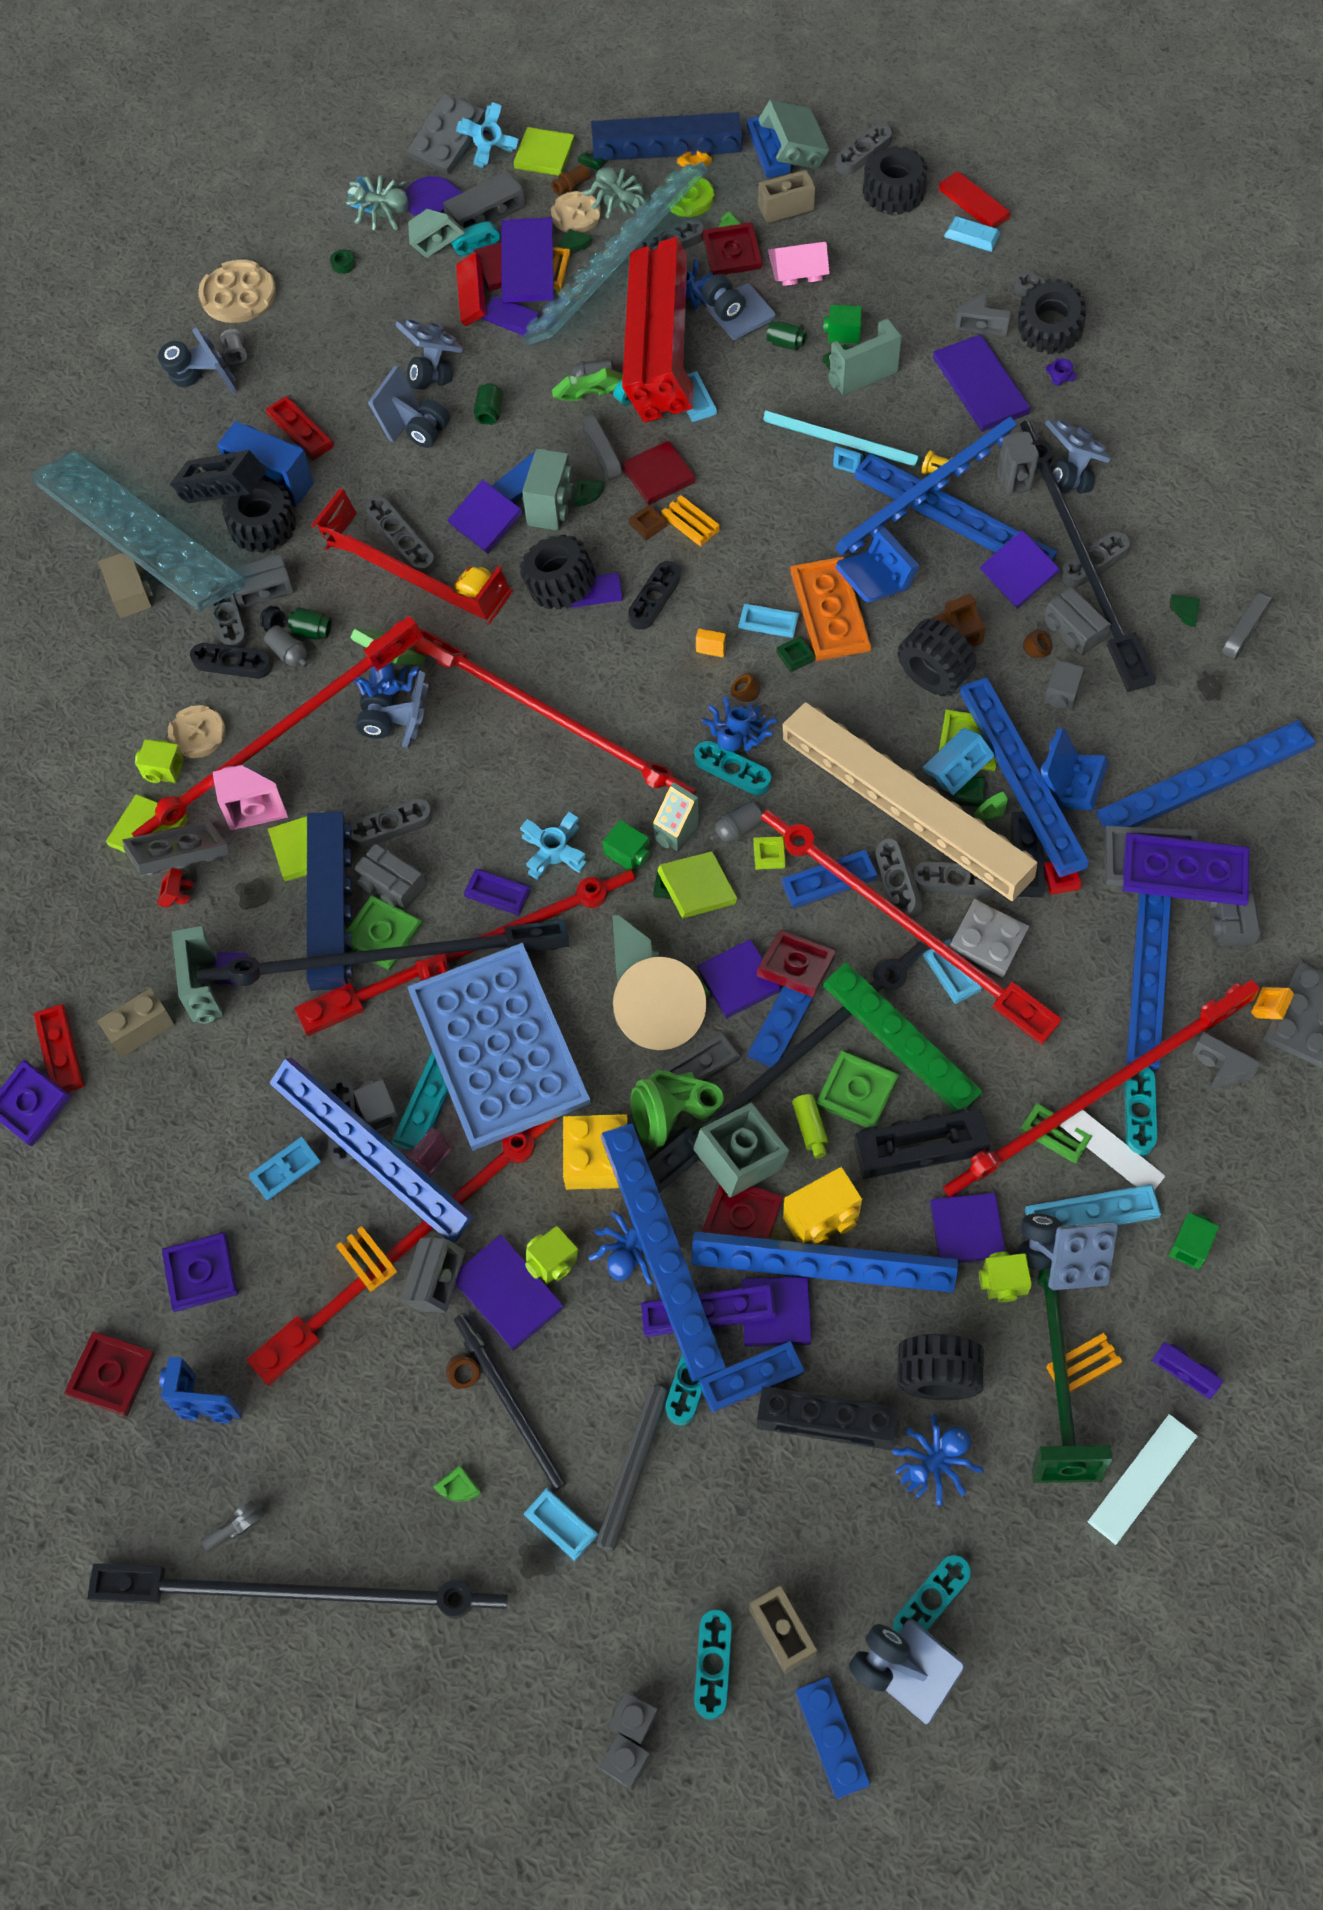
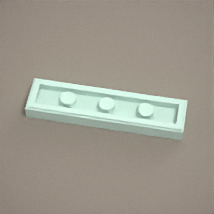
M1169 1414L1088 1520V1523L1116 1545L1197 1438V1435Z

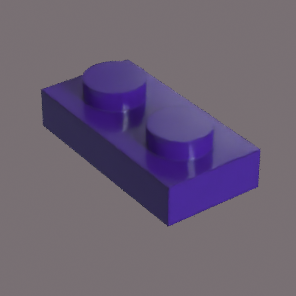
M1163 1342L1151 1360L1208 1399L1215 1395L1223 1383V1380L1217 1377L1218 1374L1213 1368L1202 1363L1199 1365L1188 1357L1184 1349L1175 1344L1169 1345Z

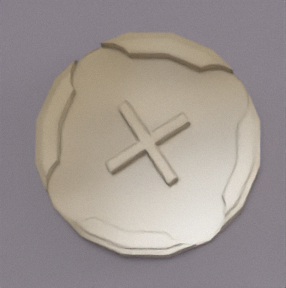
M579 191L568 192L559 196L551 207L552 221L558 229L566 233L569 229L585 233L599 223L601 217L600 204L592 210L591 206L596 201L594 196H583V192Z
M204 705L190 706L181 710L168 726L170 742L178 744L182 755L190 758L205 757L214 753L222 745L226 737V726L220 713Z

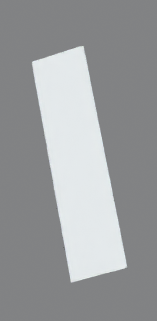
M1084 1110L1060 1125L1080 1142L1084 1137L1075 1132L1076 1128L1089 1135L1091 1134L1092 1138L1086 1147L1134 1186L1139 1187L1152 1184L1155 1190L1164 1179L1165 1175L1139 1154L1133 1152L1124 1142Z

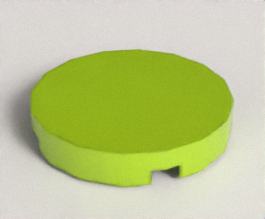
M687 175L673 179L666 186L665 203L668 209L678 216H699L707 212L713 205V186L708 180L700 176L693 175V178H687Z

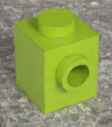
M145 739L141 750H138L135 756V765L138 767L142 777L152 783H159L160 781L177 782L184 761L178 744H172L161 739L156 741Z
M556 1226L544 1236L542 1234L535 1236L528 1243L525 1266L535 1279L540 1278L546 1285L554 1279L559 1281L570 1272L571 1266L576 1262L578 1248Z
M997 1252L991 1254L990 1258L985 1259L983 1269L979 1270V1282L982 1290L987 1289L988 1299L998 1298V1302H1011L1018 1299L1019 1295H1028L1032 1283L1025 1253L1009 1255L1008 1252Z

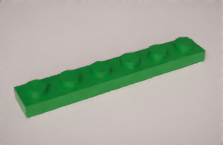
M847 962L824 982L823 987L954 1112L959 1109L968 1108L983 1092Z

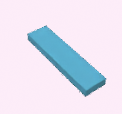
M1152 1184L1025 1207L1026 1215L1034 1213L1050 1215L1057 1218L1062 1223V1226L1111 1222L1121 1225L1160 1218L1161 1216Z

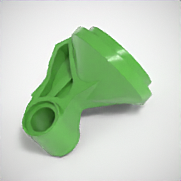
M656 1070L646 1079L637 1081L635 1088L632 1089L631 1111L634 1125L640 1139L645 1144L647 1143L652 1149L664 1146L681 1111L692 1114L697 1119L706 1120L711 1118L722 1105L724 1097L723 1092L717 1085L694 1079L692 1072L675 1075L668 1071ZM700 1097L708 1098L712 1106L704 1105Z

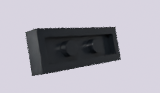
M1012 812V845L1021 851L1028 852L1037 861L1035 878L1017 897L1043 898L1045 893L1043 846L1024 812Z

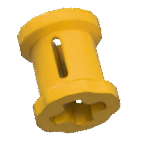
M930 450L925 457L921 473L924 475L931 474L939 468L934 466V464L942 466L950 459L935 455V452Z

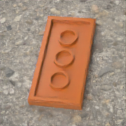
M845 556L790 566V573L815 655V661L871 651V643L855 590L836 569L837 562L845 559Z

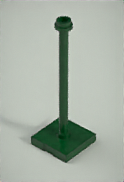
M1044 1268L1039 1271L1037 1282L1039 1286L1044 1287L1062 1446H1040L1032 1467L1033 1483L1102 1482L1106 1474L1105 1471L1109 1468L1112 1461L1111 1445L1076 1446L1058 1290H1052L1048 1286L1051 1268Z

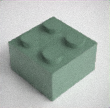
M536 448L522 490L527 526L559 531L561 521H566L568 516L567 502L573 499L575 484L571 483L573 466L569 465L568 453Z
M752 1102L701 1128L693 1148L730 1198L781 1171L789 1153V1149Z

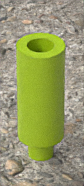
M805 1094L796 1097L792 1104L806 1149L812 1150L816 1159L825 1157L827 1153L824 1146L828 1144V1139L814 1095Z

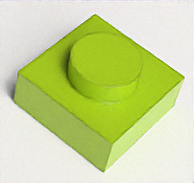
M783 836L753 838L755 870L785 868Z

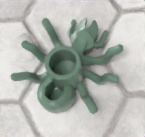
M612 167L599 169L592 187L583 191V196L593 194L597 187L602 188L591 209L594 210L599 206L604 196V203L608 206L605 215L607 219L610 218L613 208L619 206L624 212H627V209L632 214L634 210L638 212L639 201L644 204L645 200H649V196L644 194L643 185L638 183L635 175H632L624 183L623 179L627 177L625 168L620 170L618 178L617 172ZM633 182L634 186L627 188Z
M379 175L377 191L375 192L369 176H365L363 181L368 185L370 190L368 193H366L365 188L359 182H350V186L357 187H351L348 190V195L352 197H346L348 200L346 205H357L358 203L366 202L359 206L355 223L359 224L362 220L364 209L374 204L372 209V230H377V214L381 217H388L395 231L398 230L392 214L394 212L403 213L409 207L405 192L399 189L406 186V182L398 183L393 179L385 189H382V183L385 182L386 175Z

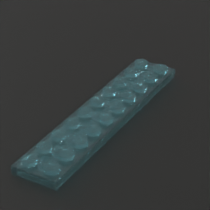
M702 162L694 166L688 164L679 172L675 170L665 178L667 183L663 187L659 186L650 194L652 199L648 203L644 202L635 210L637 215L633 219L629 218L620 226L622 231L618 235L611 236L604 243L606 248L603 251H598L589 259L591 264L587 268L583 267L573 276L575 281L571 285H565L558 292L560 297L556 301L549 302L542 309L544 314L540 318L536 317L526 326L528 331L521 337L527 345H531L553 337L708 171Z
M76 451L66 454L62 458L30 473L32 483L201 612L245 586L244 578Z

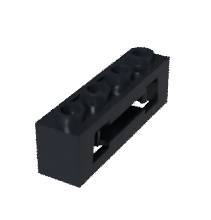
M250 450L188 460L170 485L177 491L178 497L187 503L251 494L267 472V469ZM201 467L205 472H201V470L197 468Z
M963 1108L955 1111L952 1115L942 1117L939 1114H932L924 1117L921 1121L911 1123L908 1120H901L893 1123L890 1127L880 1129L876 1126L866 1127L860 1130V1133L855 1134L854 1146L864 1180L971 1159L983 1150L989 1152L991 1143L981 1109L972 1111L970 1108ZM951 1133L949 1140L900 1149L899 1154L892 1155L895 1147L944 1138L945 1134Z
M762 1386L757 1429L892 1450L898 1407Z

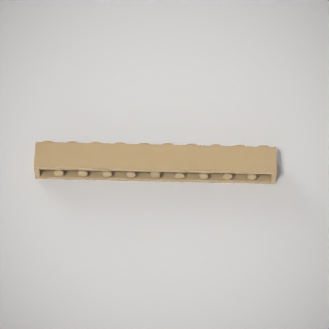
M805 702L783 723V740L1010 901L1013 902L1035 878L1037 861H1035L1031 854L1013 846L1005 836L996 834L987 828L982 820L971 817L957 803L950 802L941 796L934 787L927 786L919 781L911 771L903 770L896 765L888 755L880 754L866 740L851 734L843 724L835 723L828 718L821 709L814 708Z

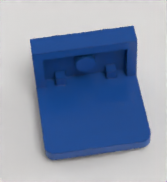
M884 528L877 531L867 552L839 560L836 564V569L864 601L873 602L908 590L920 565L890 532Z
M1058 728L1055 737L1050 741V751L1046 762L1042 764L1041 776L1048 785L1059 808L1093 810L1109 761L1106 755H1078L1066 729Z
M168 1358L167 1367H163L160 1374L161 1398L168 1404L171 1410L178 1413V1418L198 1420V1415L211 1416V1420L218 1423H231L232 1418L241 1419L242 1411L230 1397L193 1393L196 1380L194 1371L183 1358Z

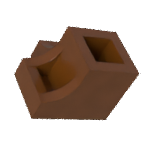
M971 593L946 603L945 611L932 617V619H938L940 622L943 621L949 626L954 627L967 639V642L972 647L983 643L986 626L978 614L976 600Z

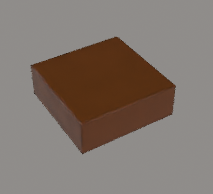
M648 505L630 517L629 524L645 540H648L667 527V520L651 505Z

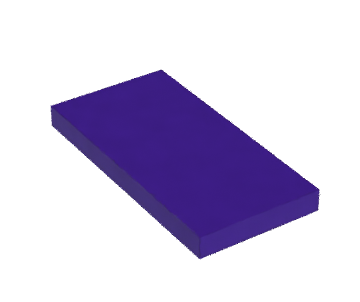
M552 217L502 220V302L554 300Z
M981 334L934 351L933 359L981 432L996 427L1010 416L1015 420L1029 415V405Z
M1126 833L1122 891L1246 906L1249 901L1250 847Z

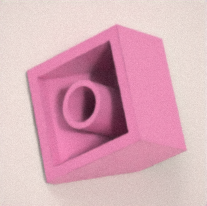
M826 242L768 249L775 281H782V286L798 284L797 279L807 277L808 282L823 280V275L829 274Z
M242 765L236 767L228 766L213 772L217 801L230 831L288 818L276 783Z

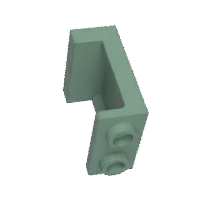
M769 100L758 120L761 127L775 129L781 142V149L776 155L777 161L813 169L818 168L827 155L829 147L811 108Z
M888 318L879 322L876 338L844 350L838 341L832 343L831 354L829 355L831 364L828 379L831 386L837 388L842 396L898 372L901 335Z
M203 926L172 931L178 995L192 1022L210 1023L215 1018L223 1017V1011L209 986L201 987V982L197 981L196 970H199V966L216 963V952Z

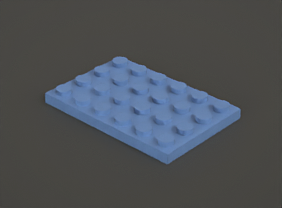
M523 943L407 986L472 1151L591 1104L588 1093Z

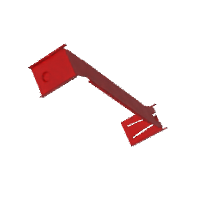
M341 488L311 525V527H315L317 524L324 538L327 533L330 534L326 539L327 546L324 548L328 551L330 547L353 552L355 555L482 619L488 620L494 612L487 625L492 622L514 591L509 588L501 571L503 567L497 566L476 595V599L459 595L453 592V588L348 534L342 535L357 512L345 490ZM343 500V503L339 509L338 514L329 522V520L331 519V517L333 516V514L335 513V511L337 510V508Z

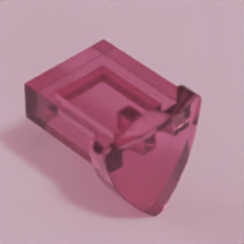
M431 1128L412 1151L402 1150L401 1153L430 1178L452 1148L440 1132Z

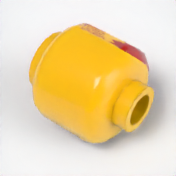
M468 567L455 582L454 592L476 599V595L492 574L483 567Z

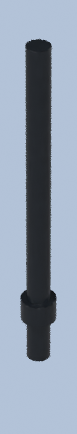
M465 1313L458 1315L453 1321L465 1339L464 1346L470 1356H475L554 1491H557L566 1485L565 1480L486 1350L487 1343L481 1333H476Z

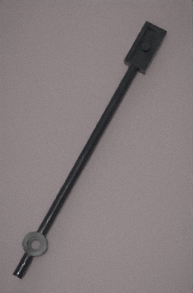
M1025 420L1020 424L1023 432L1030 433L1033 445H1035L1039 453L1038 457H1040L1038 458L1036 469H1039L1102 612L1106 620L1111 624L1110 630L1114 638L1108 640L1107 648L1126 691L1131 692L1155 685V674L1136 632L1125 634L1050 467L1053 448L1048 442L1038 440L1030 420Z
M559 920L504 927L505 934L478 938L259 963L253 957H240L231 961L227 967L196 970L198 982L230 979L233 983L240 986H249L256 982L261 975L506 946L510 948L520 943H523L527 953L529 951L546 949L556 950L569 947V936L565 921Z
M918 942L898 960L883 959L879 961L874 968V980L870 985L877 992L882 989L896 990L900 988L906 980V968L927 951L926 946L922 942ZM887 969L890 972L888 979H886L884 976L885 971ZM842 1006L694 1133L688 1127H683L665 1142L664 1146L659 1147L646 1158L658 1192L660 1193L700 1159L693 1148L701 1128L747 1105L848 1019L852 1013Z
M93 1563L87 1600L91 1602L160 1605L161 1593L438 1606L445 1616L453 1619L465 1616L471 1607L507 1609L508 1594L472 1593L469 1587L459 1580L446 1582L440 1587L439 1591L165 1579V1569L162 1566ZM459 1594L462 1597L460 1605L456 1607L451 1606L449 1603L451 1596Z

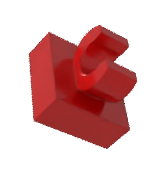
M170 868L162 878L157 905L169 907L174 901L181 905L189 902L190 896L183 895L180 889L190 890L193 887V883L187 879L181 880L182 870Z
M445 954L415 962L420 982L450 970Z

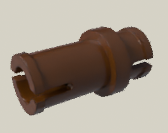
M581 164L568 173L563 172L559 174L558 179L552 181L554 192L560 196L564 192L573 191L575 186L590 178V171L586 165Z

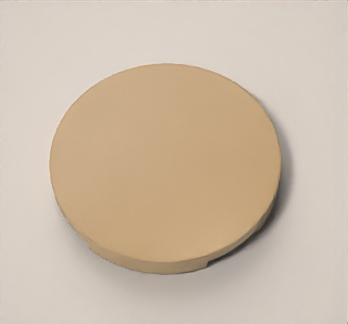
M232 260L222 263V267L209 275L206 274L199 285V298L205 312L216 320L228 323L245 322L262 315L272 305L276 296V285L272 274L260 267L259 263L250 260Z
M652 957L637 962L622 975L614 990L613 1013L617 1025L632 1042L646 1049L668 1050L684 1044L695 1035L705 1016L706 996L701 981L688 966L672 958Z

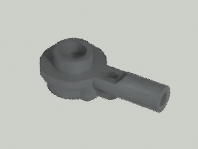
M251 1500L234 1512L237 1518L224 1528L219 1527L201 1540L203 1547L210 1551L227 1538H233L260 1521L265 1517L261 1510L264 1507L262 1503L254 1505Z

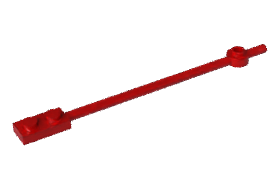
M410 615L403 621L397 622L391 630L380 638L373 640L363 650L367 657L215 771L222 770L228 766L236 767L244 764L370 668L374 667L377 672L423 638L416 622ZM213 772L180 797L167 796L162 798L155 808V816L131 833L133 837L150 834L161 825L170 826L180 821L186 814V807L215 786Z
M420 629L423 638L413 645V649L418 653L432 656L440 666L452 668V666L460 667L642 772L645 783L657 789H660L661 786L670 788L673 783H676L693 795H696V789L673 777L672 771L667 767L655 762L645 761L467 659V653L425 629Z
M768 809L762 814L761 819L784 836L785 848L790 854L794 856H805L808 854L997 998L992 1008L1041 1046L1061 1024L1062 1019L1015 983L1011 982L1004 989L814 844V835L809 827L802 824L790 826ZM797 839H803L805 841V843L801 846H797L794 844V842Z
M631 869L605 881L597 877H587L578 884L577 893L479 937L505 934L504 927L540 923L580 904L588 908L599 907L606 901L607 892L634 881L635 877ZM591 887L597 889V890L594 891V892H588V891H587V889H589V888H591ZM477 950L446 953L447 963ZM416 966L409 967L358 991H354L350 982L294 1007L307 1037L364 1012L361 1002L419 977Z
M1253 979L1244 985L1240 982L1233 985L1226 991V997L1218 1002L1216 999H1212L1200 1009L1202 1013L1197 1020L1001 1149L989 1153L983 1150L976 1154L970 1160L973 1165L969 1170L944 1185V1192L948 1197H951L974 1181H980L992 1174L1003 1162L1202 1031L1206 1033L1253 1002L1260 988Z
M552 1119L527 1131L524 1130L504 1138L502 1141L503 1152L451 1197L461 1205L508 1163H522L530 1159L535 1149L534 1141L557 1122L558 1119ZM515 1141L523 1142V1145L519 1148L512 1146ZM423 1220L384 1255L393 1265L417 1244L420 1238H424L434 1228ZM380 1260L374 1263L381 1273L387 1270ZM369 1268L364 1272L370 1281L376 1278ZM358 1277L306 1323L297 1315L247 1358L246 1361L269 1387L320 1342L314 1333L366 1288L365 1284Z

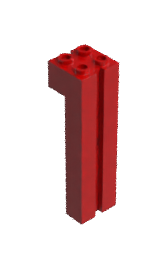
M677 236L658 242V248L654 250L646 246L630 251L622 388L644 423L663 418L664 414L662 412L670 411L674 415L693 409L694 385L683 368L687 254Z

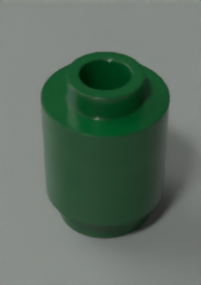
M782 319L772 320L768 326L766 338L774 346L798 351L799 347H803L806 343L807 331H804L803 324Z
M488 383L478 388L474 415L476 421L480 424L493 425L500 417L504 393L497 385Z
M298 607L295 612L292 611L290 613L288 627L292 628L293 635L316 640L321 638L327 639L332 627V618L326 616L324 612Z

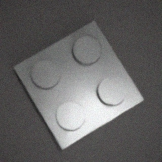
M974 899L949 947L963 958L1004 977L1029 926Z

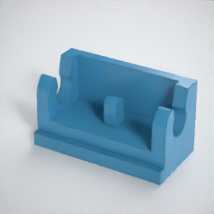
M963 728L922 768L926 774L937 780L935 784L939 788L953 796L995 755L980 734Z
M301 1136L251 1172L249 1177L264 1199L269 1201L321 1162Z

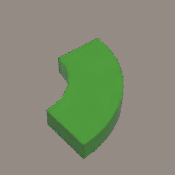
M603 368L597 373L588 376H567L552 389L553 398L565 401L583 400L582 395L598 393L599 396L606 395L614 391L616 385L622 380L623 373Z

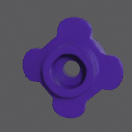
M1057 359L1046 367V373L1050 374L1051 382L1054 385L1059 386L1063 382H1073L1076 380L1077 374L1073 372V364L1067 359Z

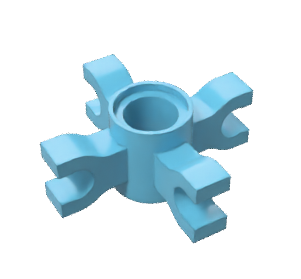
M494 102L487 106L485 120L482 125L462 118L461 121H458L456 132L473 137L474 143L478 147L473 165L480 168L487 165L490 148L493 145L507 152H512L513 149H516L518 143L517 138L501 134V129L497 124L501 105ZM483 130H487L491 134V141L485 139Z
M568 812L558 828L549 827L544 830L528 819L520 827L521 831L524 832L522 839L540 847L538 853L526 863L527 867L530 868L528 875L539 880L549 864H558L562 861L578 873L586 866V862L583 860L585 853L566 844L580 829L579 825L576 824L579 821L578 817ZM552 844H557V845H559V846H557V847H555V848H549V847H548L549 845H552Z

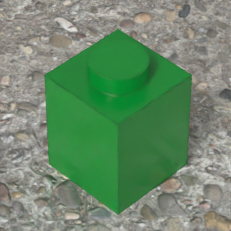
M830 305L829 316H824L823 332H828V343L838 341L839 343L859 344L861 306Z
M621 820L602 841L604 855L625 869H631L632 873L638 865L643 866L651 854L649 837Z
M1188 1212L1179 1228L1168 1256L1199 1270L1206 1260L1219 1226L1213 1224L1204 1215H1193Z

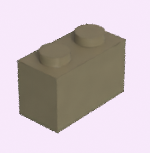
M807 170L759 182L758 207L766 223L814 210L815 186Z
M130 550L98 561L112 602L120 618L151 608L148 597L153 596L148 581H142L141 579L145 572L140 559L134 561Z
M149 988L97 1020L121 1058L174 1026L173 1021L152 988Z
M781 1585L749 1604V1611L784 1674L816 1656L817 1649Z

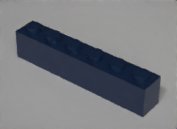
M739 112L591 121L593 157L596 160L598 158L621 160L682 156L686 152H691V155H697V151L706 154L741 152L742 130Z
M343 811L307 813V957L347 953V950H352L353 948L352 932H347V922H352V905L347 904V894H352L351 876H347V867H352L351 849H347V840H352L351 822H346ZM352 964L307 970V982L311 991L337 989L347 984V978H353Z

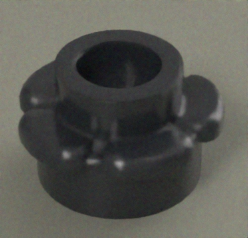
M268 606L260 614V625L264 627L266 632L274 626L283 628L285 625L286 616L277 606Z

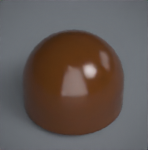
M1037 629L1025 637L1023 649L1031 657L1042 658L1051 654L1052 642L1044 631ZM1038 640L1046 644V649L1039 645Z
M749 673L739 676L731 686V695L742 702L753 701L760 694L759 682ZM747 683L742 690L737 691V687L740 684Z
M458 1354L449 1360L446 1366V1376L454 1388H469L479 1380L480 1368L472 1356ZM460 1365L472 1367V1376L466 1382H461L454 1377V1372Z

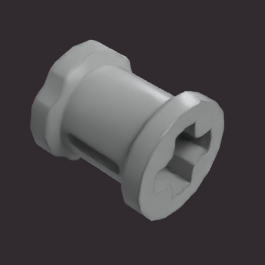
M228 329L222 332L220 341L225 348L223 352L225 361L231 365L244 362L247 359V354L242 345L244 341L242 332L237 329Z

